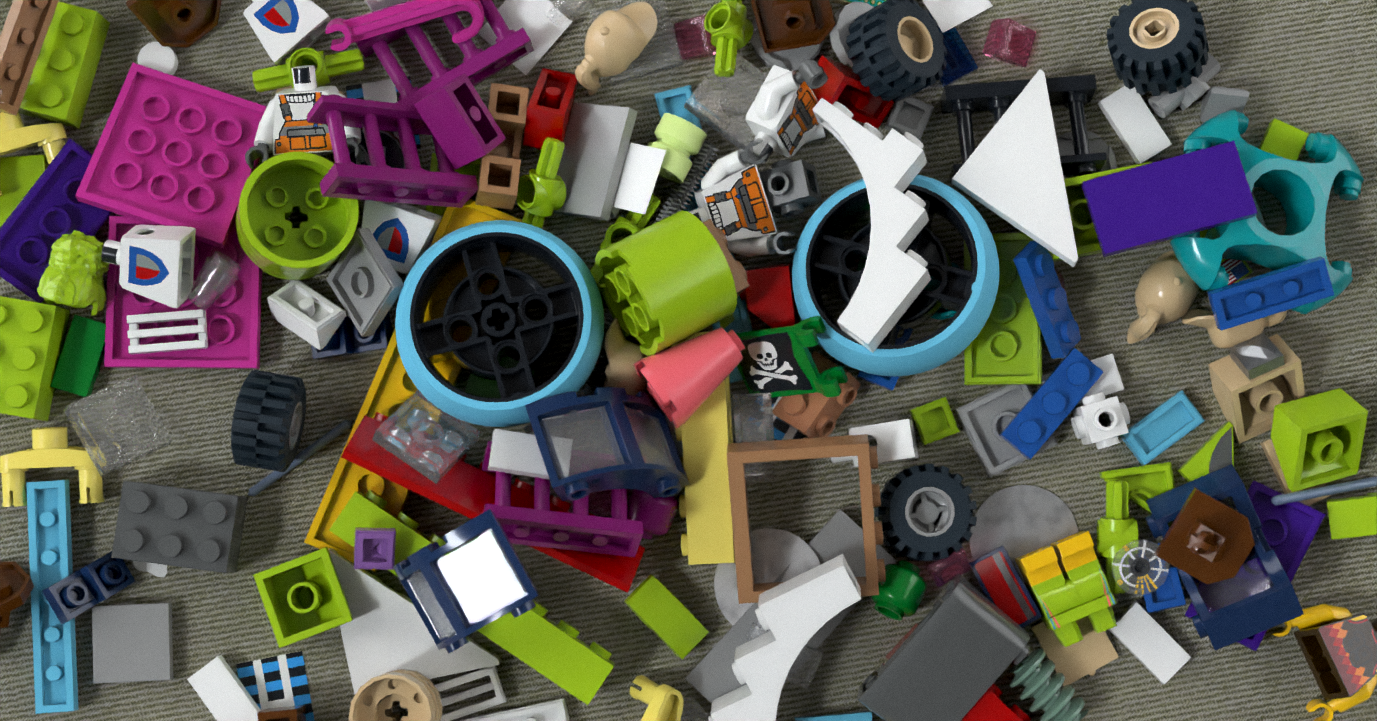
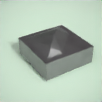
M1265 333L1229 348L1231 359L1249 380L1285 365L1283 354Z

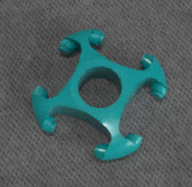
M1232 109L1218 114L1196 128L1184 140L1183 154L1235 141L1251 192L1253 187H1260L1271 192L1283 206L1286 213L1287 227L1284 235L1275 234L1267 230L1255 216L1208 229L1205 238H1200V232L1177 237L1170 241L1176 258L1189 277L1202 290L1211 291L1227 286L1229 283V274L1226 273L1223 266H1220L1222 259L1251 261L1275 271L1321 256L1325 258L1334 296L1295 307L1292 310L1301 314H1308L1323 307L1338 297L1353 280V270L1349 262L1333 261L1331 265L1328 262L1325 247V222L1332 185H1334V192L1339 194L1340 199L1347 201L1358 199L1364 181L1358 165L1343 144L1332 134L1317 132L1310 133L1307 137L1305 149L1308 151L1309 157L1315 159V163L1290 160L1265 152L1243 140L1240 134L1242 135L1246 132L1249 118L1243 113Z

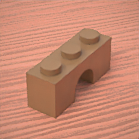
M491 83L486 107L506 139L488 154L480 157L475 205L513 210L518 193L521 166L519 157L526 121L529 88Z

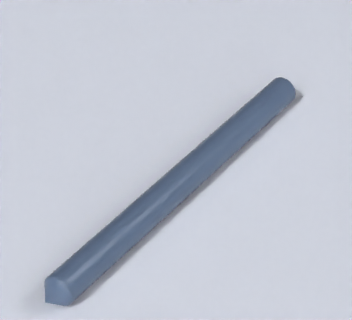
M344 420L298 453L285 472L273 471L249 489L248 496L258 495L351 428L352 421Z
M1377 476L1273 496L1271 502L1274 505H1282L1377 486Z

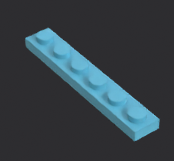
M69 480L26 482L30 578L34 585L31 591L35 714L79 710L75 618L61 624L42 592L73 573Z

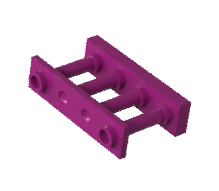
M480 0L483 5L484 17L497 36L496 44L483 51L476 47L471 38L457 43L465 57L463 63L452 70L445 68L420 27L427 21L355 42L365 58L373 53L377 55L400 94L398 97L399 101L396 103L414 105L434 89L466 73L472 85L475 86L534 51L532 42L524 28L516 32L515 30H510L492 0ZM456 12L441 16L452 35L465 28ZM405 34H408L432 74L431 82L419 89L412 86L388 44Z
M335 94L321 95L306 116L308 123L328 125L335 160L334 165L320 182L322 197L462 208L478 190L476 175H465L455 172L451 162L444 154L414 105L345 98ZM344 126L363 128L371 166L357 165L351 162ZM379 130L398 132L405 169L391 168L386 165ZM414 134L432 135L440 172L425 171L421 168Z
M488 441L482 463V471L496 472L495 504H485L483 513L489 509L493 510L511 544L635 557L643 536V522L627 519V489H611V518L589 515V495L573 501V513L550 511V479L535 477L534 509L512 507V474L488 470L492 441ZM571 451L568 477L593 469L616 465L614 456ZM489 530L479 535V540L495 542Z

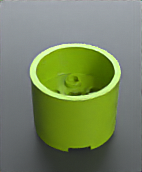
M308 152L279 154L260 164L245 182L236 212V234L241 248L263 272L286 280L311 278L331 267L350 243L358 223V199L322 197L320 182L334 165L328 159ZM291 212H297L298 218L305 220L300 223L298 228H292L291 221L285 220L290 217Z
M678 211L599 250L596 254L595 264L598 268L602 267L604 284L600 285V289L613 318L618 319L625 337L630 334L642 344L639 346L641 353L647 356L654 355L730 316L736 309L737 292L728 262L708 228L688 211Z

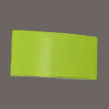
M1377 492L1367 493V496L1327 499L1332 540L1377 535Z
M651 574L624 601L648 628L653 630L672 652L682 660L709 633L695 616Z

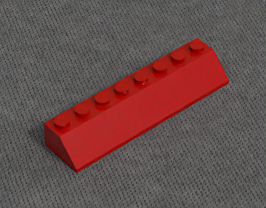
M376 412L374 418L364 415L341 458L470 519L482 514L485 504H495L496 472L482 471V461L478 468L464 462L467 454L446 445L444 451L429 445L432 438L411 428L409 435L395 429L398 421L379 412ZM516 478L514 483L511 484V506L534 509V486ZM550 495V511L572 513L569 511L570 503L563 502L560 498ZM639 545L635 557L529 546L627 593L645 550V547Z

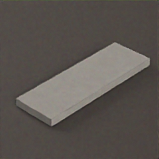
M839 509L810 540L808 545L815 552L820 564L843 554L854 576L866 577L863 529ZM876 545L877 559L884 558L885 565L896 562L880 545ZM790 564L774 582H781ZM861 600L843 609L827 621L810 638L791 666L784 684ZM754 603L685 677L711 703L712 700L743 686L739 683L733 672L732 663L735 662V648L755 639V637L750 635L758 623L755 610L759 608L758 603Z

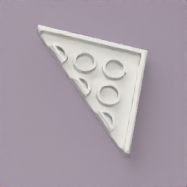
M1039 69L954 175L952 184L1074 267L1078 261L1077 248L1045 73Z
M328 548L354 619L340 625L354 694L370 679L398 669L417 671L425 677L432 679L500 665V657L497 654L486 650L469 636H466L469 641L467 644L449 654L445 648L438 650L410 598L404 594L401 595L382 583V580L365 569H354L353 563L337 554V551Z

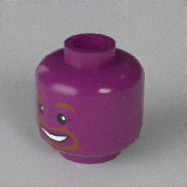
M632 489L627 502V519L642 521V538L652 539L653 534L663 535L668 533L678 510L679 502L675 496L653 498L644 491Z

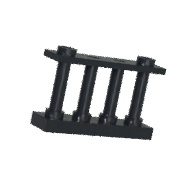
M1095 74L1046 78L1050 106L1064 105L1066 108H1069L1075 155L1060 156L1063 175H1074V177L1100 172L1107 160L1106 152L1090 154L1084 105L1091 102L1097 89ZM1031 79L944 86L940 99L942 114L952 113L957 118L962 164H953L949 176L950 184H952L954 175L975 150L971 115L975 111L989 110L990 113L994 114L996 124Z

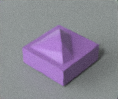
M355 527L354 569L394 570L395 528Z

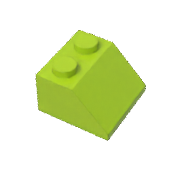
M1341 388L1281 403L1274 407L1271 440L1287 486L1292 492L1358 474L1368 411Z
M328 547L253 575L279 648L354 620Z

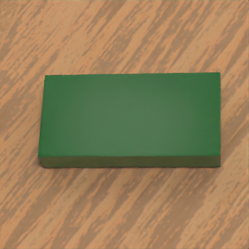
M74 314L50 385L51 387L86 398L91 397L105 355L106 324Z

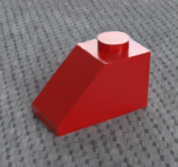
M822 55L818 65L823 68L828 80L823 86L812 89L817 101L819 102L823 98L832 105L837 101L852 112V119L862 123L867 122L875 128H879L894 101H884L880 95L875 97L870 93L869 86L864 87L861 84L860 77L852 72L853 69Z
M542 68L527 106L523 145L541 150L543 142L547 137L564 142L578 85L575 74Z
M793 263L753 267L745 270L747 282L750 286L740 294L741 300H747L748 309L771 328L792 326L800 322L792 288Z

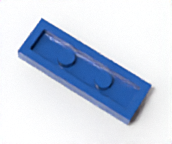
M1030 241L1016 255L1013 261L1051 358H1065L1081 340L1079 326L1073 318L1067 302L1066 292L1062 288L1055 271L1052 256L1045 247L1036 241Z
M1321 256L1207 292L1217 328L1221 331L1334 296L1325 258Z
M1073 348L1000 433V436L1028 460L1032 459L1104 372L1076 348Z

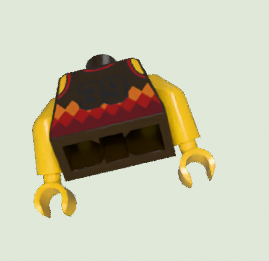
M1320 604L1302 609L1304 615L1284 622V629L1281 632L1271 633V635L1283 637L1290 632L1291 628L1298 626L1299 630L1294 632L1297 642L1324 699L1331 700L1326 703L1321 699H1313L1307 703L1306 710L1313 712L1317 708L1324 707V714L1314 719V721H1332L1333 712L1338 710L1342 713L1368 700L1372 696L1377 684V620L1371 623L1368 616L1364 613L1352 615L1347 608Z

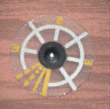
M1134 540L1124 545L1116 553L1112 563V575L1120 588L1134 595H1145L1157 590L1165 582L1169 573V563L1154 554L1159 545L1148 540Z

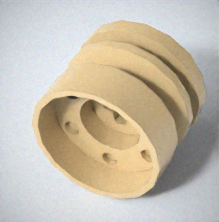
M398 669L376 676L358 689L351 701L349 721H441L443 706L439 691L429 678L417 671ZM399 702L401 708L408 709V714L400 718V714L393 713V707L399 705Z

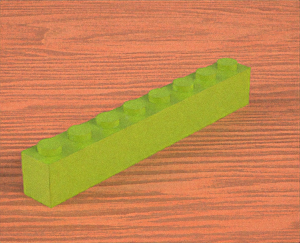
M370 489L366 494L355 491L329 529V531L354 547L355 527L395 528L394 566L403 560H407V557L431 543L437 542L440 547L446 544L443 538L435 533H432L429 538L417 530L420 523L408 514L401 511L396 516L385 508L388 501ZM451 552L445 555L479 616L515 597L513 593L516 588L499 576H496L493 581L482 574L481 571L484 566L465 554L460 559ZM388 570V571H390L391 573H393L394 575L397 576V574H396V572H395L394 570ZM535 600L533 602L536 606L524 614L514 618L510 611L477 630L586 705H589L615 665L614 662L609 660L612 655L609 650L595 641L589 646L578 639L577 636L580 633L578 629L562 619L556 624L547 618L545 614L548 610Z

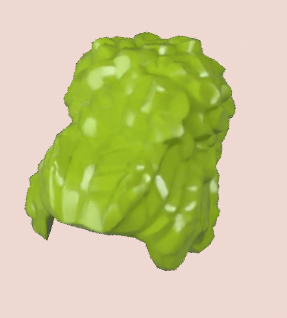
M74 230L72 234H62V237L57 239L51 246L49 266L45 269L37 288L39 296L43 297L48 304L55 302L56 304H64L75 308H86L88 305H93L91 316L97 315L99 311H102L106 301L103 274L109 270V263L103 262L101 257L104 243L96 240L94 236H87L77 230Z

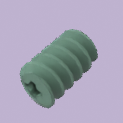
M1039 648L1031 652L1018 665H1014L1010 669L1009 673L1013 672L1015 674L1010 687L1014 688L1022 684L1025 687L1019 698L1021 700L1030 697L1035 699L1029 708L1030 712L1040 709L1044 710V714L1039 721H1080L1088 713V709L1082 710L1085 704L1082 697L1072 698L1075 692L1072 685L1062 686L1065 680L1063 673L1052 674L1055 669V663L1051 660L1042 662L1046 655L1044 649Z

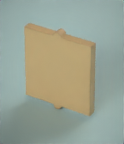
M1088 616L1076 620L1083 640L1067 647L1061 645L1053 630L1046 628L1044 621L1031 627L1041 648L1044 649L1046 657L1055 663V673H1063L1065 676L1062 686L1069 685L1087 674L1094 676L1095 670L1119 657L1106 632L1095 633Z

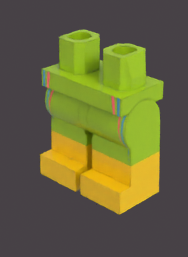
M1089 531L1077 532L1051 543L1050 546L1041 547L1014 559L1044 616L1042 620L1046 628L1053 630L1055 636L1064 647L1083 640L1076 620L1083 617H1089L1095 633H1100L1117 626L1114 611L1111 607L1117 603L1095 554L1094 543Z

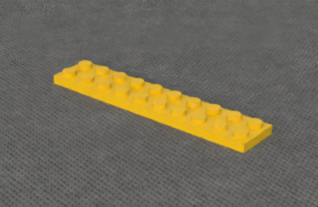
M469 199L462 208H446L430 247L447 234L474 223L494 220L522 222V220L488 206L475 205V201ZM499 252L502 265L506 267L511 252ZM464 262L449 272L438 284L428 302L424 322L443 317L444 308L449 296L455 287L468 276ZM495 279L484 281L481 284L480 292L485 295L494 294L499 281ZM466 325L456 328L453 333V340L457 342L467 341L472 335V328ZM396 330L392 334L343 452L364 415L374 418L376 412L398 421L395 429L409 435L411 428L432 439L435 435L444 411L426 399L408 376L398 351ZM454 358L434 363L442 376L455 386L463 367ZM340 456L304 543L319 549L325 547L332 548L337 551V554L354 563V547L329 531V529L355 491L366 494L369 489L387 500L388 503L385 508L398 516L403 510L411 490Z

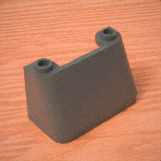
M957 574L945 587L947 591L941 598L944 602L942 603L938 599L933 604V609L885 664L882 663L880 665L878 675L873 676L870 674L858 688L857 699L885 721H961L1012 662L1018 665L1026 657L1031 649L1027 645L1030 639L1029 633L960 574Z

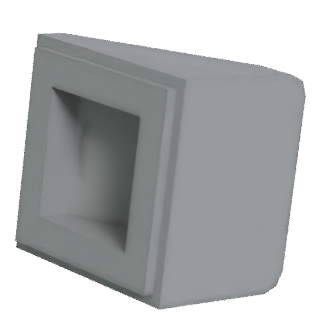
M1217 86L1211 87L1202 95L1201 122L1204 123L1218 114L1232 109L1242 113L1249 98V91Z

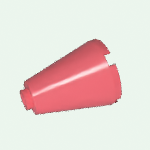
M720 327L640 359L633 364V367L639 378L644 376L648 381L646 389L670 422H674L676 428H679L686 423L743 360L741 351L745 349V346L734 330L731 329L726 332Z

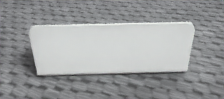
M292 280L267 297L272 317L318 350L323 349L346 317L345 310L300 280Z

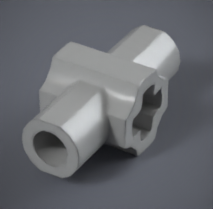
M1207 53V64L1202 65L1203 72L1198 78L1191 77L1192 84L1186 88L1182 85L1176 87L1177 92L1169 94L1168 90L1161 91V96L1149 98L1148 103L1151 109L1159 117H1167L1178 106L1184 111L1210 89L1207 82L1221 71L1219 62L1210 53Z

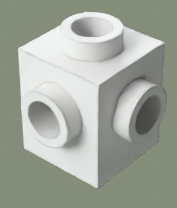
M1104 392L1084 397L1082 398L1084 406L1072 410L1074 416L1071 417L1073 431L1077 439H1081L1083 445L1096 443L1097 449H1102L1120 443L1118 436L1129 433L1127 424H1130L1129 412L1124 402L1119 403L1117 396L1106 399ZM1102 412L1105 414L1107 427L1099 423V415Z

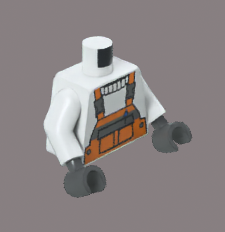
M811 59L803 61L797 73L773 65L746 114V122L756 136L754 139L760 138L763 140L760 144L753 146V153L756 156L763 157L767 153L771 155L774 151L786 157H791L796 154L803 144L826 137L825 133L829 131L817 122L812 110L818 103L812 89L823 86L828 80L823 68L816 61Z
M315 65L292 67L294 88L284 89L276 93L275 98L269 101L259 122L254 146L249 148L245 154L246 163L251 170L257 158L264 157L262 163L271 158L268 151L272 149L273 155L287 152H333L328 125L308 123L306 116L321 95L335 94L345 98L346 96L340 94L336 86L317 87ZM344 126L349 154L355 151V157L361 163L366 159L365 152L358 145L361 142V128Z
M760 138L754 139L746 146L745 150L739 149L718 159L701 179V189L695 192L698 208L688 212L695 215L702 223L711 219L715 227L720 228L725 234L728 242L727 248L731 253L753 257L773 254L776 251L779 254L786 255L795 252L797 248L786 249L782 244V239L784 236L795 235L793 231L777 232L756 166L764 162L770 153L763 157H758L753 153V146L763 142Z

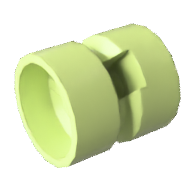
M664 113L654 131L657 141L649 142L647 146L666 150L659 175L671 181L683 183L692 166L689 157L699 153L707 134L696 125L681 117Z

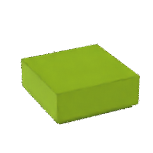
M1274 118L1267 127L1259 149L1286 159L1297 160L1309 133Z
M946 397L909 411L923 446L960 432Z

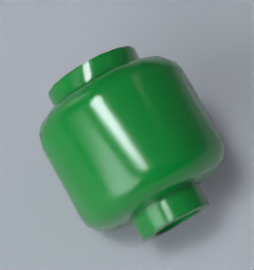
M903 560L899 564L885 565L886 582H878L879 595L871 596L872 600L876 603L874 608L882 615L898 621L902 620L903 617L915 615L927 589L926 581L919 575L921 570L916 565Z

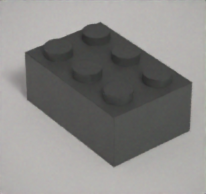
M123 480L111 558L222 573L237 572L248 497Z

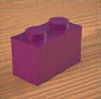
M466 73L439 86L414 104L455 170L488 154L506 139Z

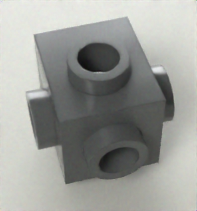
M791 159L777 161L771 165L772 169L760 172L770 210L782 214L783 217L802 214L804 207L822 202L815 166L802 159L797 161Z

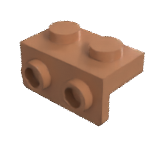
M816 351L811 355L819 373L839 366ZM844 369L848 381L846 383H839L842 391L839 396L825 397L821 393L782 396L771 413L807 438L828 437L834 430L836 420L843 410L855 400L857 390L861 384L849 371Z

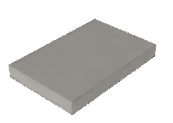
M573 103L564 139L565 146L557 175L565 183L566 199L559 210L553 211L554 214L609 221L638 111L630 107Z

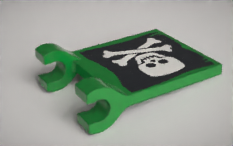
M820 316L807 318L792 326L736 333L745 346V349L741 351L743 360L737 365V368L752 400L808 393H821L825 397H836L841 394L842 391L839 383H846L848 381L843 367H832L819 373L808 347L818 345L819 339L816 334L826 331Z

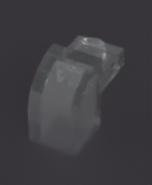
M771 393L733 394L735 443L774 440ZM774 461L745 463L746 482L774 481Z

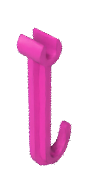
M410 0L346 20L335 18L327 24L325 33L341 31L344 37L332 40L331 49L343 51L354 42L458 11H467L473 18L470 26L452 35V41L460 43L476 36L484 22V9L480 0Z

